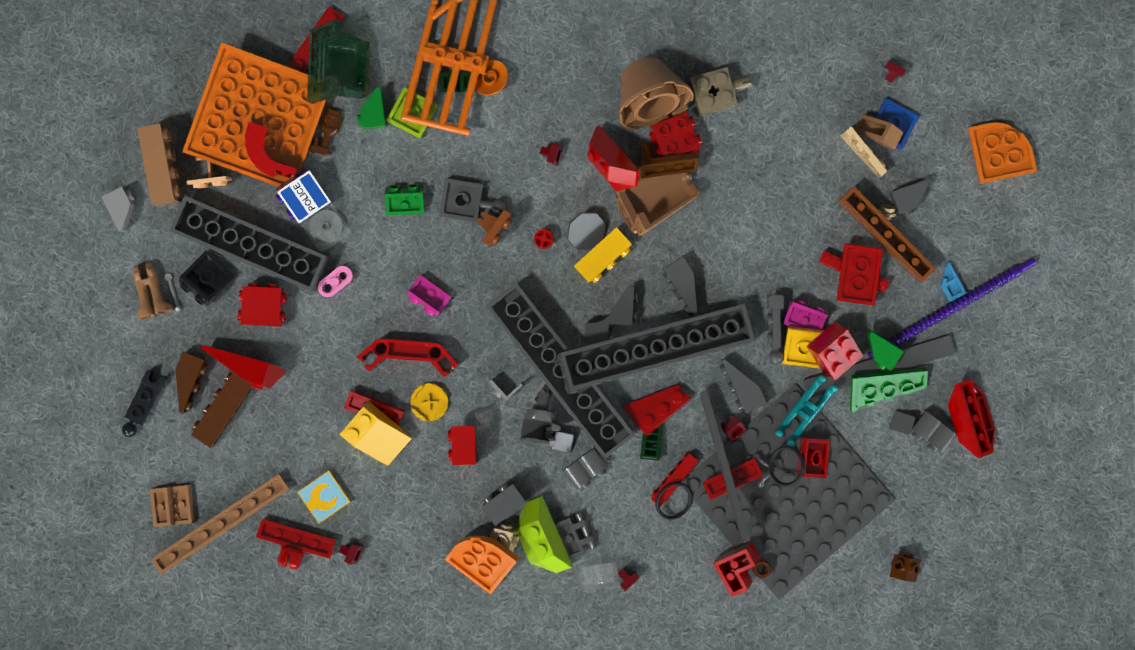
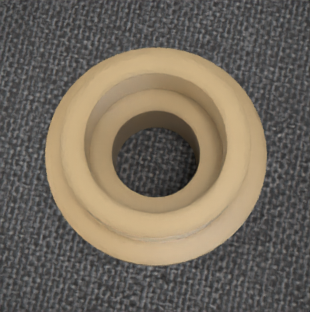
M882 204L880 209H878L886 219H892V217L897 215L896 207L893 205Z

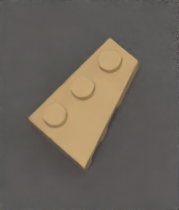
M852 127L840 135L878 178L887 172L884 162L876 158L871 148L864 143Z

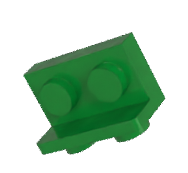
M410 184L401 187L400 185L386 187L384 193L386 216L425 214L424 186Z

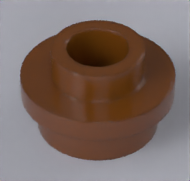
M760 559L756 566L752 567V571L756 577L766 578L770 575L772 567L767 560ZM760 565L765 566V570L763 572H760L758 570V567Z

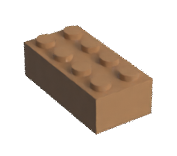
M162 124L137 128L151 204L164 207L181 203L184 193L182 187H179L178 184L180 172L178 168H175L174 161L177 160L175 149H172L171 142H173L172 131Z

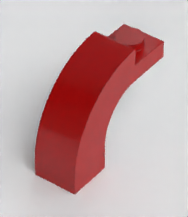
M248 122L245 145L253 164L261 172L273 178L275 177L276 170L280 171V176L290 178L291 175L295 176L297 168L275 162L267 155L264 148V139L268 127Z

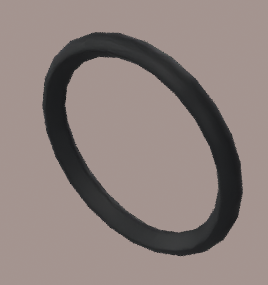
M782 446L776 449L769 459V472L772 479L784 487L793 486L802 479L805 471V461L800 451L792 446ZM783 450L795 452L801 462L799 476L790 483L781 482L773 472V460Z
M672 482L665 485L659 491L655 501L658 514L668 520L682 517L691 506L692 492L682 482ZM672 486L685 488L688 492V503L685 509L673 516L662 513L659 501L664 491Z

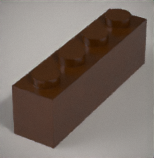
M234 372L228 373L224 379L225 385L222 389L219 388L213 396L215 400L211 405L208 404L202 412L204 414L201 421L197 420L192 427L193 433L191 436L209 448L215 446L253 389L251 387L252 383L243 380Z

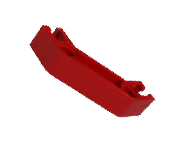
M377 339L357 356L358 360L362 362L365 361L363 357L371 351L377 356V359L371 365L366 364L364 366L368 371H372L384 359L431 362L440 374L445 377L450 371H444L438 363L444 356L453 363L452 369L459 365L443 345L430 342ZM380 343H384L387 347L384 354H380L377 351V346ZM434 347H438L441 350V355L438 358H434L431 355V350Z

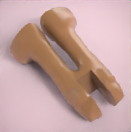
M152 262L145 263L148 278L145 279L143 278L140 266L135 265L133 267L134 281L140 301V308L137 312L139 320L154 317L155 314L169 313L174 310L172 304L165 301L162 297L157 272ZM147 286H149L151 290L154 310L151 306V302L148 297Z

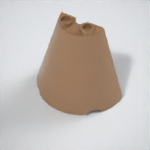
M636 166L639 170L638 186L616 192L618 196L615 198L620 213L629 229L634 234L638 233V236H641L700 196V191L696 185L691 184L692 177L690 172L641 178L640 166Z

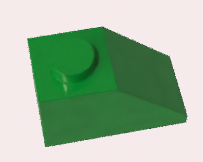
M377 87L360 108V114H357L358 125L362 126L363 130L387 127L381 87Z
M868 328L867 336L872 358L876 361L875 365L882 370L887 368L892 371L904 351Z

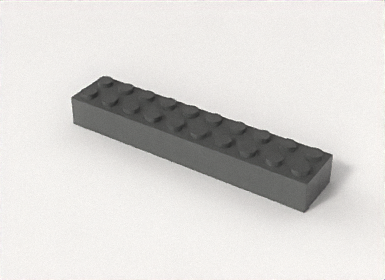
M517 283L486 306L604 459L635 436L597 385L567 393L557 355L569 351V349Z
M745 304L562 352L557 357L567 393L746 345L754 342L755 338Z

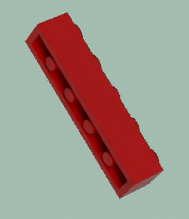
M685 453L681 458V463H677L674 466L675 470L672 473H668L666 481H662L658 486L659 489L657 491L654 490L650 495L653 502L656 501L659 491L665 485L672 482H682L697 464L698 460L690 453ZM672 486L664 491L659 501V507L662 506L677 486Z

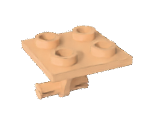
M207 161L208 178L188 180L187 185H193V188L197 189L208 188V184L226 186L228 185L227 182L232 181V177H214L213 163Z

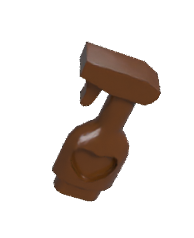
M328 109L327 113H324L321 130L324 134L322 144L318 146L319 139L315 138V142L312 146H309L308 151L324 156L331 154L328 147L331 137L336 135L340 129L342 122L341 112Z

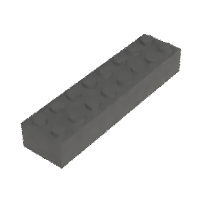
M185 195L169 230L311 292H315L330 258Z

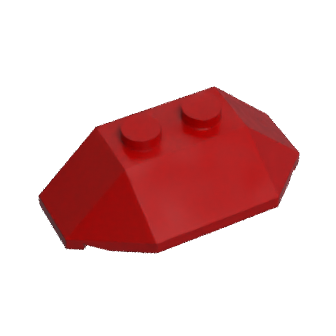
M600 125L596 126L589 143V152L587 153L589 161L616 192L638 186V168Z
M972 379L955 384L948 408L958 442L977 458L994 453L995 427L984 392L974 384Z

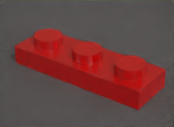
M353 389L350 390L344 406L345 409L358 413L366 402L369 401L398 426L400 425L405 410Z
M755 458L730 469L736 489L763 477ZM722 473L702 482L710 501L728 493Z

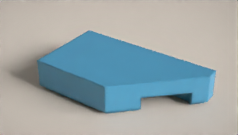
M946 263L940 287L948 301L951 302L967 292L951 263Z

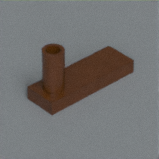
M644 144L639 148L642 158L640 160L641 178L698 171L699 158L697 153L653 158L650 145Z

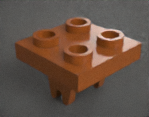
M505 209L498 218L485 212H481L483 220L477 218V222L487 232L482 242L489 248L491 245L496 246L501 239L499 235L503 229L507 230L512 223L510 219L512 216Z

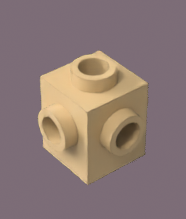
M501 524L491 531L490 538L496 539L514 552V547H517L519 536H517L518 530L513 529V526L509 524Z

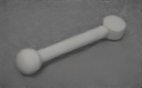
M167 273L165 280L169 283L175 303L174 310L180 312L182 307L178 303L173 287V276Z

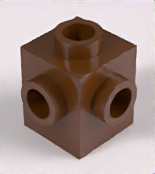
M903 552L902 555L894 554L891 562L890 577L908 582H916L920 572L921 560L914 558V554Z

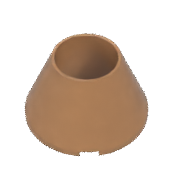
M647 57L639 59L628 65L622 72L619 119L621 124L628 129L639 130V127L648 126L651 129V125L684 113L688 109V102L693 101V92L690 86L658 58Z

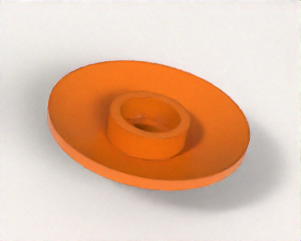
M488 60L485 75H478L475 87L476 92L481 95H493L501 91L508 81V71L505 65L497 60Z

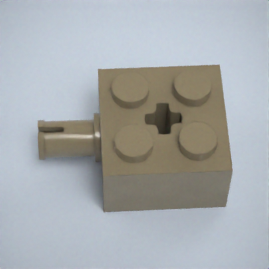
M727 67L690 77L689 84L693 92L699 117L736 107L738 104L735 96L736 91L752 88V84L749 82L750 77L732 80ZM711 88H713L714 91L717 90L715 96H713V94H709Z

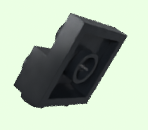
M205 250L179 277V282L181 283L179 286L184 292L188 293L190 291L194 294V299L197 303L209 306L235 275Z

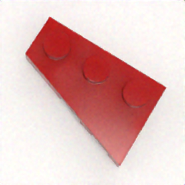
M679 385L624 405L622 408L647 437L690 402L691 399Z

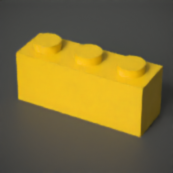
M616 227L577 262L574 268L588 283L593 281L595 284L603 277L601 272L606 268L609 271L617 264L615 260L620 255L624 258L631 251L629 247L632 244Z

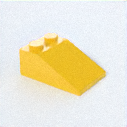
M369 401L366 402L340 433L355 448L387 466L412 439L407 432Z

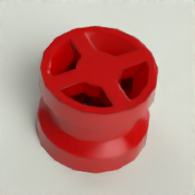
M546 229L537 231L534 236L535 245L540 249L549 248L553 243V236L550 231Z

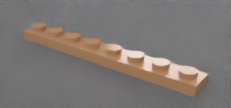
M277 474L151 558V561L161 575L290 490L289 486L281 474Z

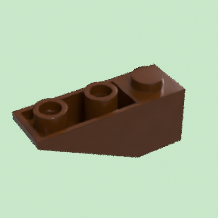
M182 351L175 369L179 413L181 414L191 410L194 403L192 397L194 393L197 394L201 386L199 382L201 375L204 376L208 369L206 359Z

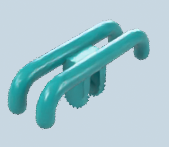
M820 375L814 380L776 429V436L781 437L797 414L803 418L802 422L789 437V446L795 445L797 439L830 397L838 391V386L833 384L824 392L815 405L808 401L819 386L826 381L825 375Z

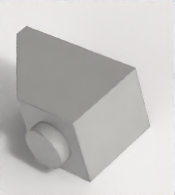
M121 186L102 196V199L118 231L124 232L127 230L135 206L133 202L135 198L130 189L127 190Z

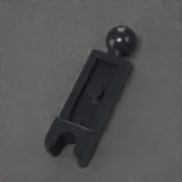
M147 370L141 384L124 416L130 420L122 426L124 436L133 437L137 432L136 424L141 426L144 424L166 381V377H159L157 382H153V371Z

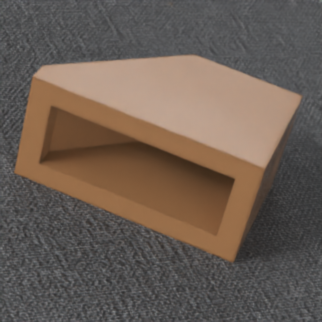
M862 115L855 129L857 134L894 150L903 134L892 123L867 115Z

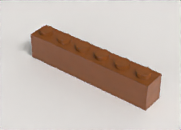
M855 186L849 189L837 201L917 283L923 282L936 269Z

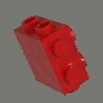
M687 112L651 125L649 136L652 143L656 142L657 144L656 154L658 158L690 153L698 154L700 151V145L703 143L700 135L695 134L693 129L696 127L693 117H689Z
M248 283V286H243L242 290L239 291V302H242L241 309L238 310V321H241L240 325L282 327V323H285L286 320L283 304H286L287 293L284 292L283 288H279V284H267V287H260V283Z

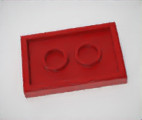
M844 243L836 301L875 306L883 253L882 248Z

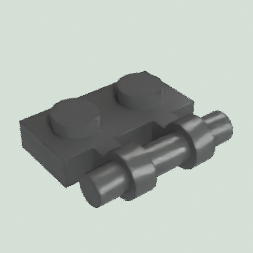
M582 512L575 514L578 522L574 524L570 517L555 523L570 559L584 554L583 545L587 543L590 550L597 547L596 537L591 533L588 527L589 522L587 518H584ZM580 527L585 536L582 539H579L576 529Z

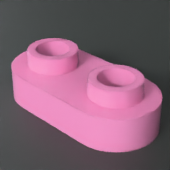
M346 266L337 267L319 282V293L324 297H333L352 281L353 273L351 269ZM342 272L347 274L346 279L340 278ZM327 284L332 286L331 291L325 290Z

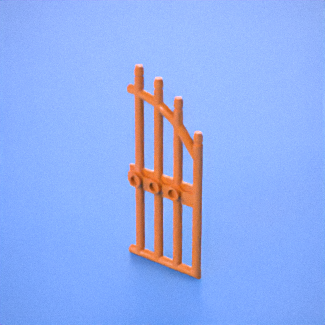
M431 0L400 120L469 136L471 128L465 126L478 75H485L489 56L484 55L498 0H490L476 53L465 51L478 0H470L458 49L447 47L457 5L465 0H448L438 8L439 0ZM448 10L440 44L429 43L434 20ZM425 61L434 63L421 117L410 115V110L422 64ZM443 65L453 69L440 119L436 121L428 119L441 66ZM460 70L471 72L459 122L458 125L449 124L447 119Z

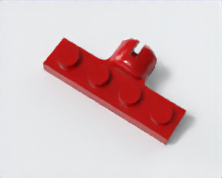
M264 519L261 520L256 535L258 539L279 544L281 550L277 561L280 565L287 567L291 556L289 562L291 569H298L305 553L331 559L336 540Z

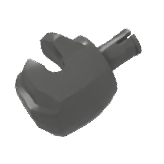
M538 392L536 409H527L520 436L521 442L537 450H545L555 446L556 438H554L553 433L554 431L561 430V424L556 420L555 414L547 411L550 394L545 392Z

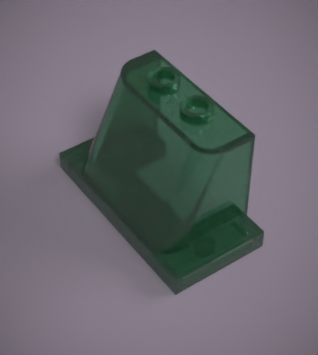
M333 20L310 29L308 103L315 104L334 96L358 99L368 96L370 42L342 32L341 22L338 20Z

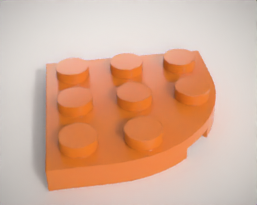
M987 123L967 128L979 184L1037 172L1032 147L1023 133L1004 123Z
M469 536L460 540L445 560L491 595L520 557L494 538Z

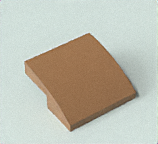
M191 484L150 489L154 527L195 523Z

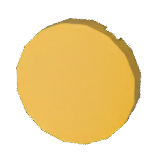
M427 383L420 385L414 390L410 404L413 413L423 421H434L445 414L448 409L449 400L447 393L442 387L437 384Z

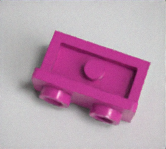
M422 275L417 278L410 290L406 292L411 302L416 305L421 303L425 306L423 310L431 316L434 314L439 316L452 298Z
M796 300V302H790L782 324L822 330L825 320L829 315L824 314V309L815 306L814 309L806 307L807 303Z

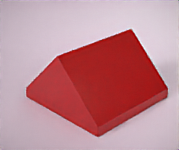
M800 437L799 451L805 461L803 477L827 478L830 440ZM799 457L797 464V476H799L801 471V462Z

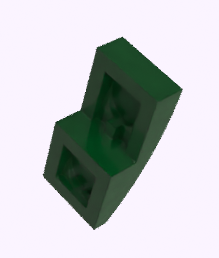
M440 72L438 92H447L451 73ZM459 72L455 92L467 91L471 72Z

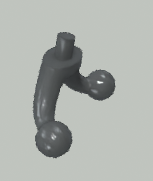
M754 453L753 458L768 469L763 478L757 483L758 487L762 488L765 486L766 479L771 476L769 461L763 460L759 453ZM776 465L773 466V472L777 469Z

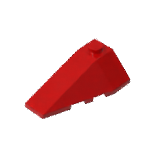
M205 345L201 347V349L243 380L252 383L251 387L262 390L263 387L271 389L285 373L284 369L267 362Z

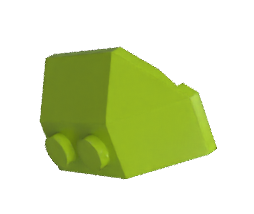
M543 497L528 501L523 507L515 529L518 530L517 535L530 564L555 573L572 568V562Z

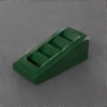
M663 424L658 427V431L650 433L651 435H658L657 439L646 438L645 434L642 433L640 459L659 461ZM646 442L657 443L656 447L647 446ZM645 450H654L656 454L645 453Z

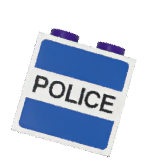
M305 168L275 188L278 193L275 195L281 205L286 204L288 207L287 214L291 220L296 219L298 223L331 202L308 168Z

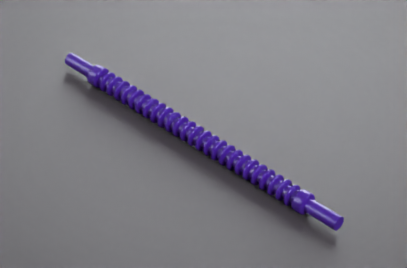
M1031 258L1017 267H1011L1009 272L1001 273L1000 277L996 276L995 280L987 281L986 285L982 284L981 288L977 287L976 291L968 292L967 296L963 295V298H958L957 302L954 300L953 304L949 303L948 307H943V310L935 311L934 315L930 314L929 318L925 317L924 321L916 322L915 326L911 325L910 329L906 328V331L902 330L901 334L896 333V337L892 336V339L888 338L887 340L899 346V343L903 344L904 340L908 341V338H913L914 334L918 335V332L922 333L923 329L927 330L928 326L936 325L937 321L941 322V319H946L947 315L955 314L956 310L960 311V308H965L966 304L969 306L970 302L974 303L975 299L979 300L980 296L988 295L989 291L993 292L994 288L998 289L999 285L1002 287L1003 283H1008V280L1012 281L1013 278L1020 277L1022 272L1037 264L1036 260ZM869 351L867 354L872 359L871 351Z

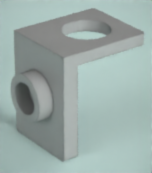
M492 379L489 381L493 386L491 391L498 398L502 396L506 401L523 386L521 383L507 396Z

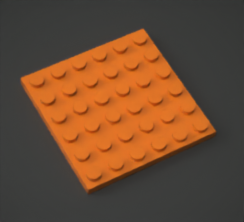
M221 42L182 152L266 183L280 186L290 178L280 176V171L277 170L275 177H270L261 172L249 158L245 145L248 122L268 127L264 139V148L267 155L275 162L297 168L296 174L301 171L332 84Z

